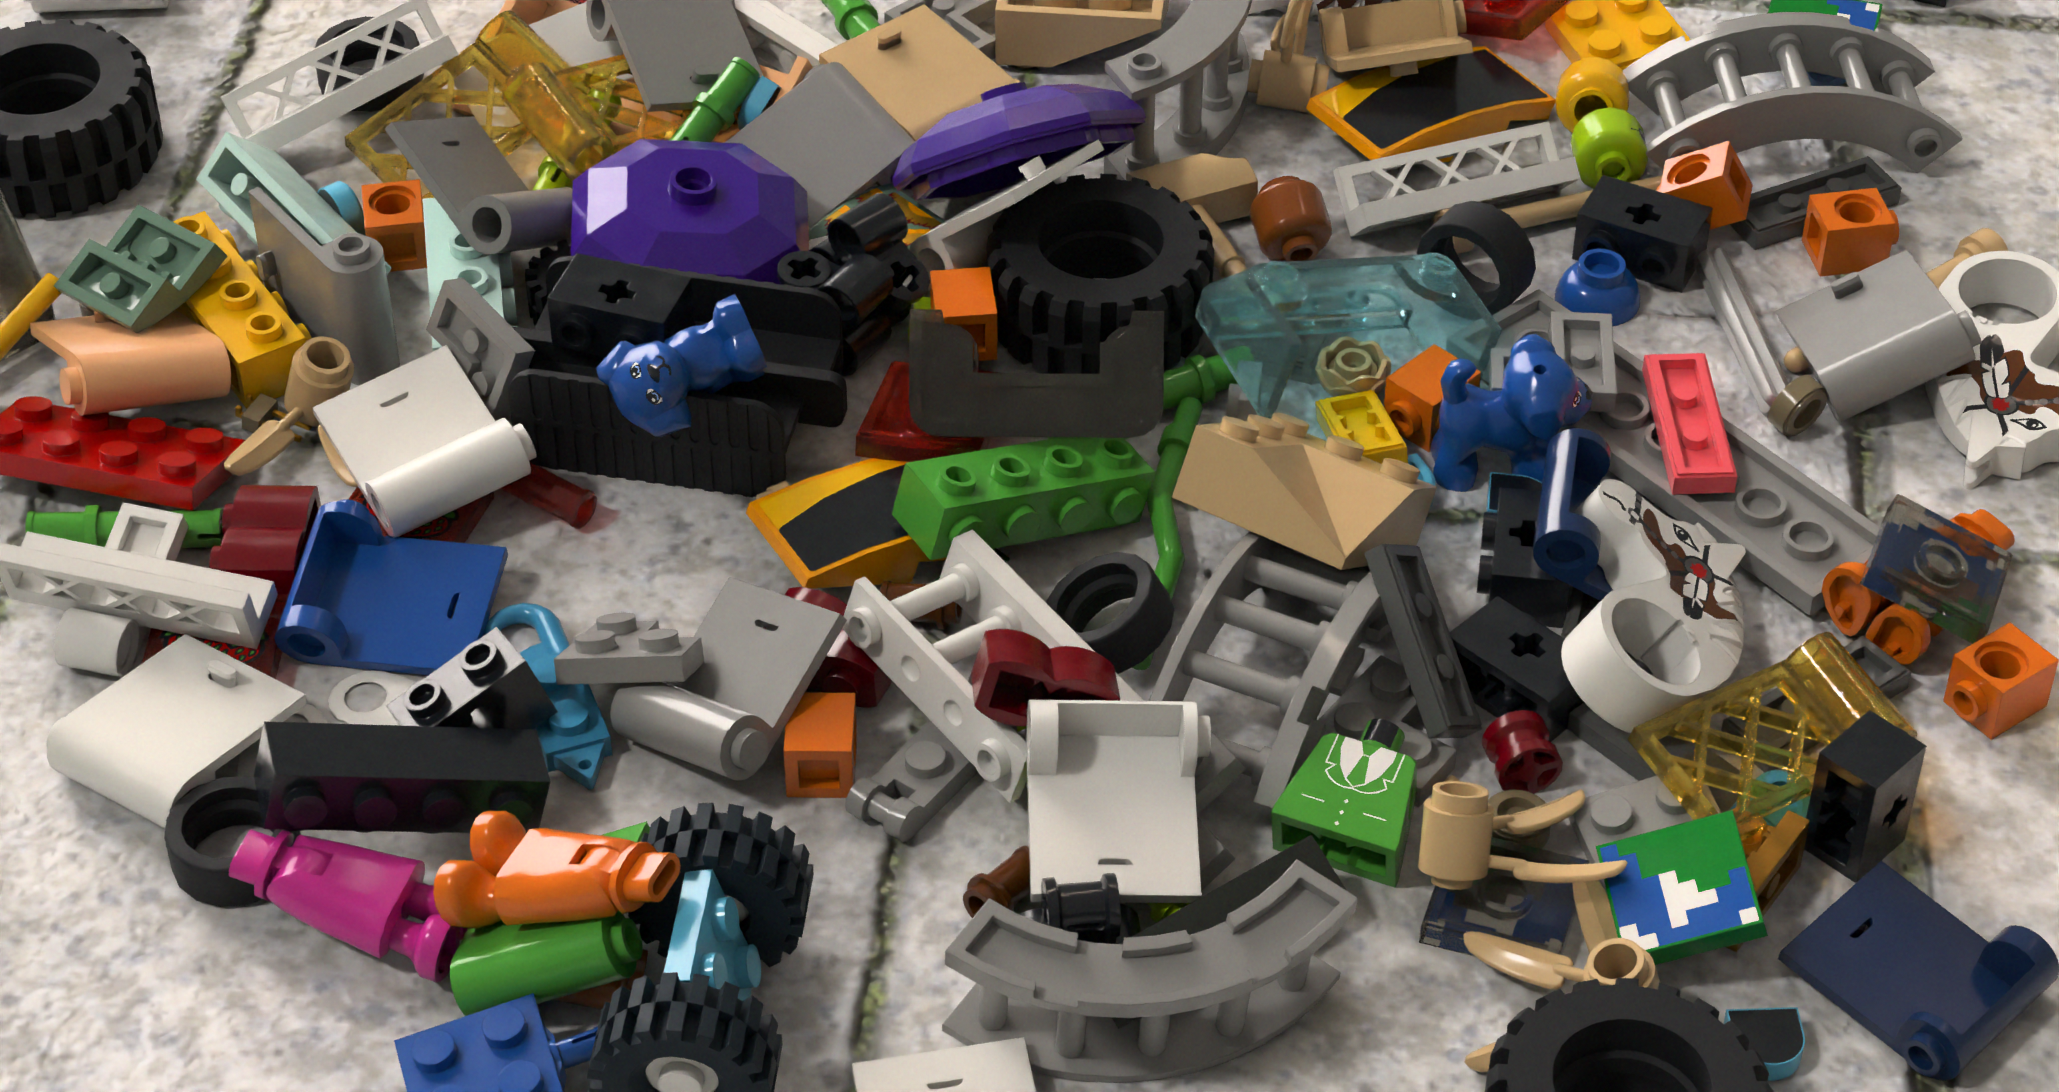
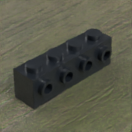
M264 721L254 771V780L264 829H285L288 831L336 830L361 833L373 831L423 832L427 834L470 833L475 818L482 812L507 811L518 818L527 833L529 829L540 827L551 782L537 731L533 729Z

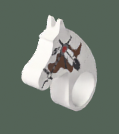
M1991 251L1971 256L1963 260L1951 271L1939 287V291L1956 314L1964 310L1969 313L1982 343L1973 347L1975 360L1925 383L1926 393L1940 428L1954 447L1966 456L1963 486L1967 490L1975 488L1992 474L2020 480L2022 473L2029 472L2041 464L2059 462V373L2047 369L2059 353V272L2045 261L2019 252ZM1986 303H2006L2022 307L2038 316L2039 319L2019 324L2000 323L1997 326L1994 325V321L1979 315L1973 317V311L1969 308Z
M1605 479L1573 513L1590 519L1598 527L1601 534L1598 565L1604 570L1606 580L1613 590L1566 636L1562 644L1561 658L1565 673L1572 687L1593 712L1609 724L1625 732L1650 736L1673 729L1687 719L1730 677L1737 666L1744 641V613L1741 597L1731 573L1745 555L1746 550L1740 544L1717 543L1716 539L1699 522L1692 525L1688 522L1671 519L1646 501L1629 485L1619 480ZM1625 650L1637 660L1641 659L1648 666V668L1651 670L1654 676L1650 675L1640 666H1638L1625 652Z

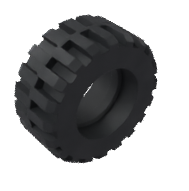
M56 19L55 23L42 24L40 20L24 22L25 27L11 30L8 26L0 29V208L4 209L9 216L25 218L27 213L38 214L40 218L56 217V213L72 211L74 215L88 211L90 205L98 202L105 205L117 199L119 191L123 189L130 191L141 181L143 173L148 174L153 166L163 142L162 125L151 69L140 49L116 31L110 30L106 33L102 26L90 22H85L84 25H75L72 20Z
M1100 173V178L1085 179L1084 174L1068 176L1066 182L1055 184L1054 181L1035 191L1033 195H1029L1009 206V209L1006 208L994 223L993 232L988 236L986 247L987 267H990L997 309L998 341L1005 348L1008 347V352L1023 365L1030 362L1032 363V368L1037 373L1052 378L1054 374L1064 377L1066 383L1083 385L1084 381H1100V386H1116L1118 380L1131 379L1132 382H1135L1136 380L1150 377L1155 370H1159L1161 373L1168 371L1180 362L1181 357L1186 358L1201 343V338L1207 333L1211 322L1214 248L1212 247L1213 238L1208 226L1187 201L1180 203V199L1174 192L1163 186L1158 190L1154 189L1147 180L1132 177L1131 181L1118 179L1117 174Z
M1617 978L1615 985L1600 986L1598 979L1578 982L1573 985L1572 993L1564 994L1561 989H1558L1537 999L1535 1011L1530 1007L1520 1011L1508 1023L1506 1034L1496 1041L1490 1056L1489 1071L1487 1072L1485 1092H1774V1090L1767 1083L1769 1072L1762 1057L1755 1049L1748 1050L1750 1040L1731 1020L1725 1024L1719 1021V1011L1700 998H1697L1694 1003L1681 998V992L1678 988L1659 983L1658 989L1638 986L1639 979Z

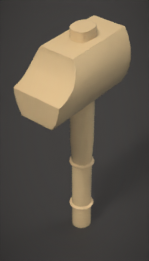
M1200 153L1127 172L1126 181H1131L1132 177L1147 180L1151 187L1157 190L1163 186L1174 192L1180 199V203L1187 201L1201 216L1202 221L1208 226L1212 235L1214 266L1219 270V276L1227 280L1247 307V313L1257 320L1267 334L1279 333L1284 328L1286 321L1274 305L1273 297L1265 293L1246 268L1245 260L1238 256L1231 242L1217 225L1218 223L1250 215V206L1258 194V180L1246 158H1228Z

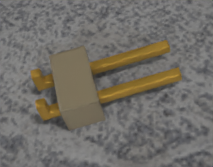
M247 393L245 396L246 405L249 407L245 412H242V406L237 405L235 407V416L242 419V428L252 433L266 421L273 420L274 417L283 419L287 415L278 411L277 399L262 393L255 400H252V394ZM299 421L294 424L308 431L312 429V426ZM295 434L294 441L300 443L302 436Z

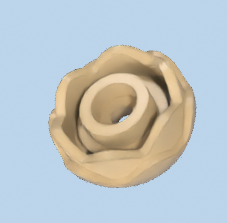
M1344 336L1335 340L1331 346H1326L1322 349L1318 357L1315 373L1322 388L1332 397L1368 390L1379 394L1386 386V377L1391 373V360L1388 356L1384 355L1382 348L1377 342L1357 341L1352 337Z

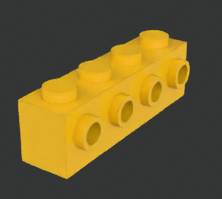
M205 211L175 220L174 223L215 243L227 255V258L215 273L176 310L217 335L223 341L230 361V388L246 409L249 407L246 405L245 396L247 393L252 394V400H255L260 393L274 399L285 395L293 356L306 341L312 338L309 331L302 323L294 324L289 317L287 307L277 291L270 293L266 289L263 280L259 276L256 264L252 260L244 261L235 240L227 229L219 230Z

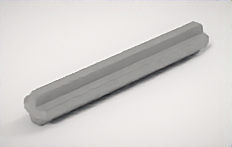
M1721 248L1711 252L1704 249L1697 256L1699 263L1696 265V271L1760 411L1768 417L1773 401L1789 383L1727 252Z

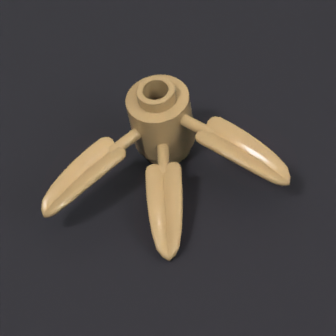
M1290 0L1287 12L1281 16L1273 30L1270 41L1271 50L1264 51L1263 60L1252 59L1247 92L1257 93L1256 105L1308 113L1306 107L1309 99L1326 91L1330 65L1316 63V57L1303 56L1308 17L1313 0Z
M314 337L306 341L295 352L284 395V405L288 414L281 421L268 420L226 459L224 462L225 470L231 474L241 476L261 468L293 443L295 434L290 427L299 421L306 425L318 426V434L322 446L336 474L347 486L358 487L316 419L312 407L350 390L354 374V363L350 357L349 350L343 343L330 337Z
M1452 774L1443 782L1434 784L1432 797L1424 801L1418 868L1423 873L1431 876L1432 884L1441 888L1452 890L1471 888L1473 880H1479L1488 875L1489 868L1513 871V876L1519 880L1545 883H1579L1615 877L1623 872L1627 866L1626 860L1594 864L1561 865L1527 862L1524 859L1490 855L1492 830L1506 828L1510 833L1524 834L1557 824L1572 816L1583 807L1585 794L1582 789L1535 808L1510 815L1494 816V807L1488 803L1489 791L1477 784L1461 782Z
M1599 880L1572 883L1577 915L1589 951L1584 970L1573 967L1572 959L1564 955L1482 932L1470 931L1464 933V943L1468 951L1485 964L1519 980L1551 990L1561 988L1565 983V979L1575 982L1598 979L1600 986L1615 985L1617 978L1639 979L1638 986L1658 989L1660 983L1651 955L1634 941L1618 938L1608 895ZM1496 1042L1468 1054L1465 1057V1064L1472 1070L1488 1072L1490 1056Z

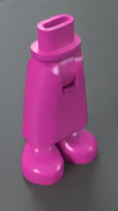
M250 830L230 864L229 877L254 885L255 896L272 902L284 912L309 926L379 959L386 955L390 949L403 954L412 960L420 977L434 982H441L449 974L451 960L460 945V940L463 939L468 929L450 926L441 918L435 906L434 885L423 883L425 864L420 860L305 835H298L294 840L293 834L285 830L279 832L276 837ZM410 915L424 921V923H416L406 919Z

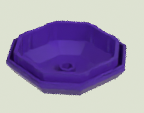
M1025 82L1001 86L980 95L982 102L947 114L908 147L901 155L892 180L897 191L912 190L915 201L956 199L998 190L1024 177L1023 172L1021 173L1018 167L1039 155L1046 166L1098 139L1104 150L1082 164L1117 153L1135 141L1133 130L1145 123V112L1142 107L1120 91L1079 84L1042 85L1027 89Z
M639 139L587 169L573 180L571 256L579 253L626 264L655 266L662 269L670 268L684 272L692 271L699 274H714L721 277H736V279H750L757 282H772L781 285L777 278L779 261L789 253L809 251L807 191L792 176L742 143Z

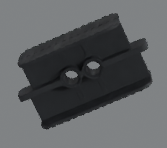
M575 255L562 256L550 264L545 276L547 297ZM630 263V265L691 277L695 326L704 325L711 321L716 303L735 294L745 312L767 365V368L763 369L765 375L751 382H733L714 394L688 391L685 400L691 413V427L663 437L653 436L622 415L614 402L609 386L598 378L596 368L605 357L552 346L548 302L541 313L535 329L512 327L535 350L529 368L519 372L512 379L509 386V401L512 425L522 424L529 434L536 451V458L529 462L536 466L548 467L554 470H568V472L575 473L582 472L596 476L604 475L610 478H625L631 481L639 480L646 483H660L674 487L682 486L688 489H703L709 492L717 491L723 492V494H738L753 498L757 494L767 491L768 487L786 481L785 454L797 423L831 428L838 427L843 423L847 412V386L845 379L841 376L844 366L841 310L833 300V297L813 288L794 287V285L787 284L779 285L772 282H757L750 279L743 280L736 279V277H721L714 274H699L692 271L684 272L677 269H662L655 266L648 267Z

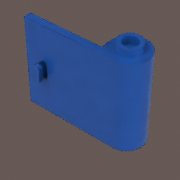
M349 499L326 503L318 509L275 633V643L286 655L304 663L429 675L462 652L469 644L484 636L508 558L507 548L383 536L378 520L363 504ZM456 604V607H455V610H454V614H453V617H452V619H451V615H452V612H453V609H454V605Z

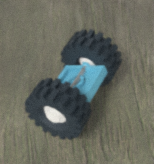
M698 803L696 814L691 815L685 806L671 810L669 822L660 816L651 823L649 834L644 832L640 842H649L655 847L657 852L675 853L680 861V873L666 896L660 902H645L637 910L628 913V917L636 925L640 924L639 932L645 944L656 940L659 941L657 953L666 958L664 973L661 974L660 984L654 985L648 976L634 979L631 991L621 986L613 992L611 1003L605 1002L601 1011L588 1068L587 1079H590L589 1092H774L783 1045L782 1034H777L778 1022L773 1014L761 1016L763 1003L753 995L751 996V990L760 984V960L770 968L781 962L783 952L791 955L797 948L799 937H802L814 875L813 864H808L809 851L805 844L793 846L796 834L786 825L775 831L771 829L773 817L760 811L754 819L743 816L744 806L729 804L727 813L715 812L714 803Z

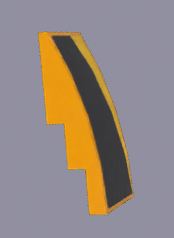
M1479 46L1472 47L1473 53L1417 61V74L1390 77L1389 65L1360 74L1310 98L1306 109L1369 160L1506 131L1510 121L1547 120L1554 107L1555 99L1488 48ZM1453 156L1438 160H1440L1441 162H1450Z
M977 443L925 447L866 459L806 478L749 503L746 514L802 587L812 589L849 587L854 585L855 580L864 576L873 585L882 584L883 581L910 583L919 562L944 561L946 558L930 560L892 515L905 463L980 451L982 449Z

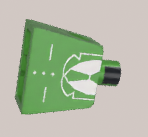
M1371 719L1367 722L1360 740L1336 733L1323 735L1276 801L1271 811L1273 849L1282 852L1312 835L1332 868L1396 888L1400 878L1417 793V762L1411 756L1399 753L1405 739L1404 732L1390 721Z

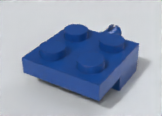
M532 993L394 1040L407 1092H565L567 1078L565 1069L590 1061L598 1026L592 1030L556 1041L554 1035L546 1028L535 996Z

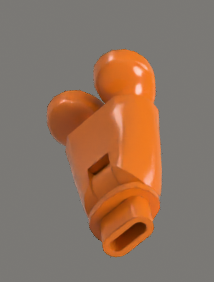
M1983 509L1976 510L1972 514L1959 513L1954 518L1925 530L1952 545L1963 559L1968 561L1981 560L1996 569L2002 565L2006 550L2015 542L2013 532L1991 513ZM1872 558L1868 559L1864 564L1844 562L1829 571L1823 580L1822 594L1825 607L1833 623L1843 634L1853 636L1864 629L1874 618L1865 637L1901 665L1911 664L1928 650L1931 636L1936 637L1946 628L1933 621L1939 602L1951 609H1954L1956 601L1968 606L1976 592V589L1949 575L1946 584L1931 577L1928 586L1902 571L1899 574L1895 589L1880 582L1876 591L1863 584ZM1908 597L1921 603V609L1919 610L1916 606H1911V609L1906 607L1905 604Z
M484 811L475 818L470 830V850L474 861L448 860L439 868L434 879L433 895L435 906L441 918L450 926L461 928H481L493 925L501 920L508 926L599 919L615 916L618 911L622 914L633 912L645 902H660L678 878L680 861L675 853L657 852L655 847L649 842H634L610 836L549 828L529 829L526 833L525 828L515 815L507 811Z

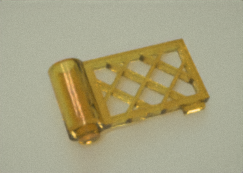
M511 10L504 11L491 19L480 31L475 42L460 52L458 56L449 60L345 136V146L383 183L406 181L408 169H414L404 155L376 153L367 142L379 133L387 134L385 128L391 122L411 121L412 109L422 102L446 103L445 118H452L453 104L487 106L486 126L481 125V127L491 140H497L494 144L502 155L506 157L549 124L555 126L565 122L571 124L583 104L587 101L591 84L515 12ZM471 66H474L488 79V92L454 89L455 78ZM448 84V88H447V89H441V88H443L445 85ZM495 87L501 92H494ZM493 106L518 108L528 119L517 127L492 126ZM394 169H401L400 175ZM428 192L422 199L435 197L431 192Z
M624 54L553 72L547 65L541 62L522 64L508 74L502 90L504 104L565 176L571 180H575L587 169L639 139H671L693 111V109L665 111L681 116V119L671 122L648 115L637 85L616 78V76L627 73L632 75ZM584 85L605 92L603 100L580 93L575 87ZM611 94L643 104L642 111L639 112L609 102ZM739 106L734 112L735 121L731 126L738 124V115L742 106ZM604 119L636 128V131L617 136L605 123Z
M1824 632L1805 641L1787 659L1634 727L1628 741L1693 820L1718 814L1717 810L1703 795V784L1738 794L1736 808L1731 810H1733L1742 841L1763 831L1767 824L1763 817L1811 795L1818 759L1803 755L1804 738L1825 743L1828 746L1869 710L1894 726L1903 729L1915 739L1918 734L1916 729L1835 636L1830 632ZM1777 686L1793 704L1794 715L1760 705L1761 693ZM1719 712L1746 720L1744 738L1710 728L1711 715ZM1758 724L1791 733L1790 751L1757 742ZM1669 735L1696 743L1694 760L1691 761L1671 755L1658 739ZM1707 747L1742 757L1740 775L1705 765ZM1754 761L1788 770L1787 784L1777 786L1753 779Z

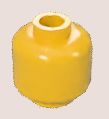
M1588 57L1572 63L1562 73L1557 86L1555 103L1556 113L1566 129L1573 133L1575 125L1582 117L1596 109L1612 107L1628 111L1630 94L1626 76L1622 69L1610 60L1600 57Z

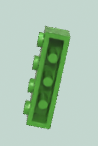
M1115 428L905 463L892 515L930 560L946 558L953 538L972 529L992 549L1140 522L1155 471Z

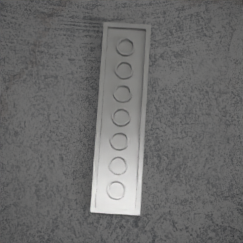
M1538 289L1452 338L1451 354L1457 358L1468 359L1473 362L1477 370L1481 371V378L1489 383L1491 348L1511 349L1520 338L1528 334H1537L1549 341L1550 312L1571 311ZM1615 342L1614 357L1617 387L1615 411H1588L1575 425L1561 427L1558 431L1559 433L1567 429L1581 428L1599 434L1606 440L1611 450L1610 472L1676 520L1688 522L1692 525L1699 522L1716 539L1717 543L1740 544L1744 546L1746 553L1738 564L1809 616L1825 606L1822 585L1829 571L1844 562L1864 564L1868 559L1872 558L1883 530L1723 417L1722 420L1737 473L1735 493L1672 495L1642 373L1643 361Z

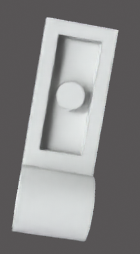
M123 502L105 547L176 561L188 530V524L184 514ZM71 607L63 614L56 631L54 642L55 660L57 664L123 677L131 671L149 627L140 626L133 619Z

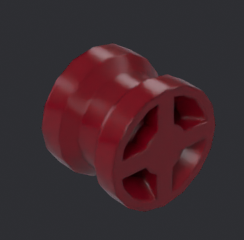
M1519 710L1500 716L1487 727L1482 736V746L1489 761L1495 764L1494 773L1504 791L1523 790L1535 794L1546 789L1556 781L1562 772L1563 761L1556 746L1549 742V730L1542 716L1534 711Z

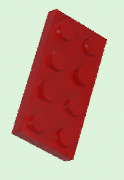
M29 396L16 400L11 406L0 413V475L193 511L233 475L225 470L224 462L245 440L223 436L220 430L204 427L189 430L167 426L163 420L154 417L129 419L109 415V412L79 415L74 408L53 405L51 400L44 397Z

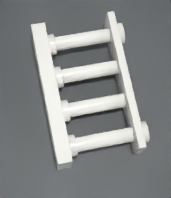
M973 529L953 538L939 580L889 601L864 576L855 580L843 616L847 621L842 629L848 634L851 641L878 665L976 767L978 773L985 780L989 781L1009 803L1019 799L1027 781L1026 729L1017 733L1010 725L992 720L974 707L972 685L952 664L978 653L985 631L993 629H1012L1025 632L1038 638L1049 648L1074 646L1091 651L1094 650ZM956 602L977 624L931 644L909 621L949 603ZM1116 673L1120 701H1144Z

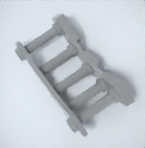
M1191 0L1190 5L1180 19L1176 20L1175 24L1160 37L1131 53L1105 62V72L1126 96L1144 109L1146 116L1145 123L1133 130L1135 141L1117 153L1104 157L1105 174H1117L1118 179L1126 180L1127 172L1154 166L1158 163L1169 162L1200 153L1217 155L1230 141L1240 125L1247 105V86L1250 73L1249 56L1240 30L1246 21L1252 0ZM1180 83L1178 110L1165 123L1154 130L1155 94Z
M1778 12L1726 20L1716 23L1717 31L1698 36L1687 42L1684 35L1645 54L1622 70L1626 76L1629 91L1655 114L1661 115L1665 132L1646 144V156L1663 170L1665 161L1727 141H1730L1735 152L1739 153L1761 145L1781 141L1831 139L1852 142L1882 151L1903 162L1918 173L1963 140L1959 131L1941 117L1923 108L1914 87L1935 72L1931 60L1912 44L1895 34L1879 27L1873 31L1851 25L1849 19L1843 16L1814 12ZM1782 71L1788 88L1747 96L1741 77L1757 73ZM1807 72L1821 73L1845 79L1848 87L1812 86ZM1719 84L1725 103L1696 114L1686 120L1680 101L1696 92Z
M1250 531L1222 560L1187 616L1164 663L1149 701H1183L1193 678L1279 706L1280 714L1285 715L1272 748L1264 746L1261 751L1218 737L1247 768L1242 774L1250 776L1252 784L1258 786L1253 802L1270 808L1274 807L1276 801L1326 731L1325 723L1316 719L1329 693L1342 697L1351 679L1363 662L1365 649L1358 646L1365 639L1378 643L1380 639L1391 632L1371 571L1359 568L1340 570ZM1268 587L1336 609L1338 612L1331 623L1323 620L1319 625H1314L1243 600L1255 590ZM1224 623L1308 650L1310 651L1311 660L1302 678L1292 676L1287 681L1206 654Z
M1296 859L1285 873L1259 896L1228 913L1225 922L1191 935L1186 930L1155 936L1124 937L1123 944L1093 943L1077 940L1078 933L1041 924L1017 914L989 898L945 951V965L974 981L976 984L942 1024V1031L967 1046L1024 1037L1031 1071L1077 1081L1126 1083L1160 1080L1199 1072L1229 1062L1264 1045L1294 1025L1320 1002L1340 979L1341 972L1313 954L1328 942L1353 915L1358 898ZM1112 1017H1140L1137 1020L1129 1023L1128 1025L1120 1029H1118V1027L1112 1019Z

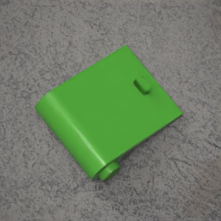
M646 821L603 834V836L640 842L644 832L649 834L650 827ZM620 911L615 916L599 919L508 926L501 920L493 925L481 928H468L450 964V982L453 995L462 1013L468 1016L532 993L537 1004L623 980L634 974L637 960L642 956L643 945L641 935L636 924L630 918H625Z

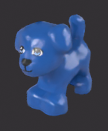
M734 294L716 303L711 321L704 325L692 326L681 330L666 339L664 343L656 340L633 345L627 341H620L597 366L596 370L599 380L609 386L614 402L622 415L653 436L663 437L691 427V413L685 400L688 391L714 394L733 382H751L765 375L763 369L767 368V365L745 312Z
M1528 334L1520 338L1513 345L1510 359L1503 372L1502 390L1490 391L1472 384H1465L1475 373L1477 367L1468 359L1459 358L1451 361L1440 380L1443 392L1439 409L1440 427L1433 438L1430 448L1435 462L1433 475L1436 483L1447 490L1466 492L1474 486L1478 471L1476 450L1480 447L1505 452L1510 458L1511 474L1532 477L1542 482L1547 446L1551 438L1558 433L1561 427L1575 425L1591 409L1593 392L1589 386L1574 374L1564 359L1556 354L1553 344L1537 334Z

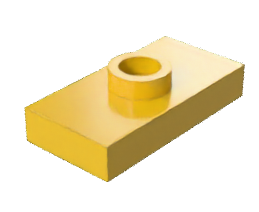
M1362 391L1320 399L1315 402L1317 422L1326 438L1329 435H1335L1359 443L1364 447L1362 456L1381 464L1384 458L1408 463L1407 446L1375 391Z

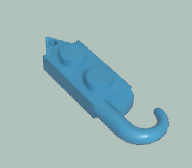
M520 603L509 605L497 611L488 620L484 635L495 627L501 631L513 624H526L535 628L541 643L528 647L520 652V655L526 660L558 712L533 730L537 731L548 772L559 770L591 790L595 786L604 757L613 755L611 736L589 684L557 685L554 658L570 646L556 615L551 610L538 604Z

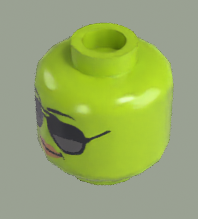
M1608 107L1596 109L1588 113L1575 125L1571 136V148L1573 157L1575 156L1580 178L1584 184L1594 189L1603 175L1625 182L1639 180L1644 174L1648 163V156H1646L1647 146L1643 128L1635 116L1623 109Z

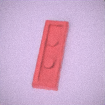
M1705 353L1644 355L1642 373L1672 495L1735 493L1737 473Z

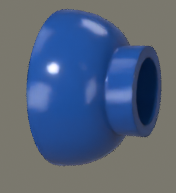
M1592 249L1584 252L1579 257L1578 262L1571 265L1563 273L1555 290V301L1571 312L1612 314V326L1628 322L1637 314L1640 308V290L1634 275L1626 268L1623 257L1608 249Z

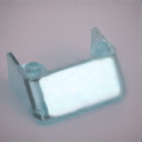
M1439 253L1261 263L1206 285L1202 290L1195 309L1197 321L1257 414L1272 419L1273 413L1276 412L1302 346V342L1297 335L1406 328L1422 352L1435 344L1457 358L1468 359L1473 362L1477 370L1481 371V381L1490 360L1491 348H1495L1502 332L1501 327L1462 273L1456 268L1455 263L1450 258Z

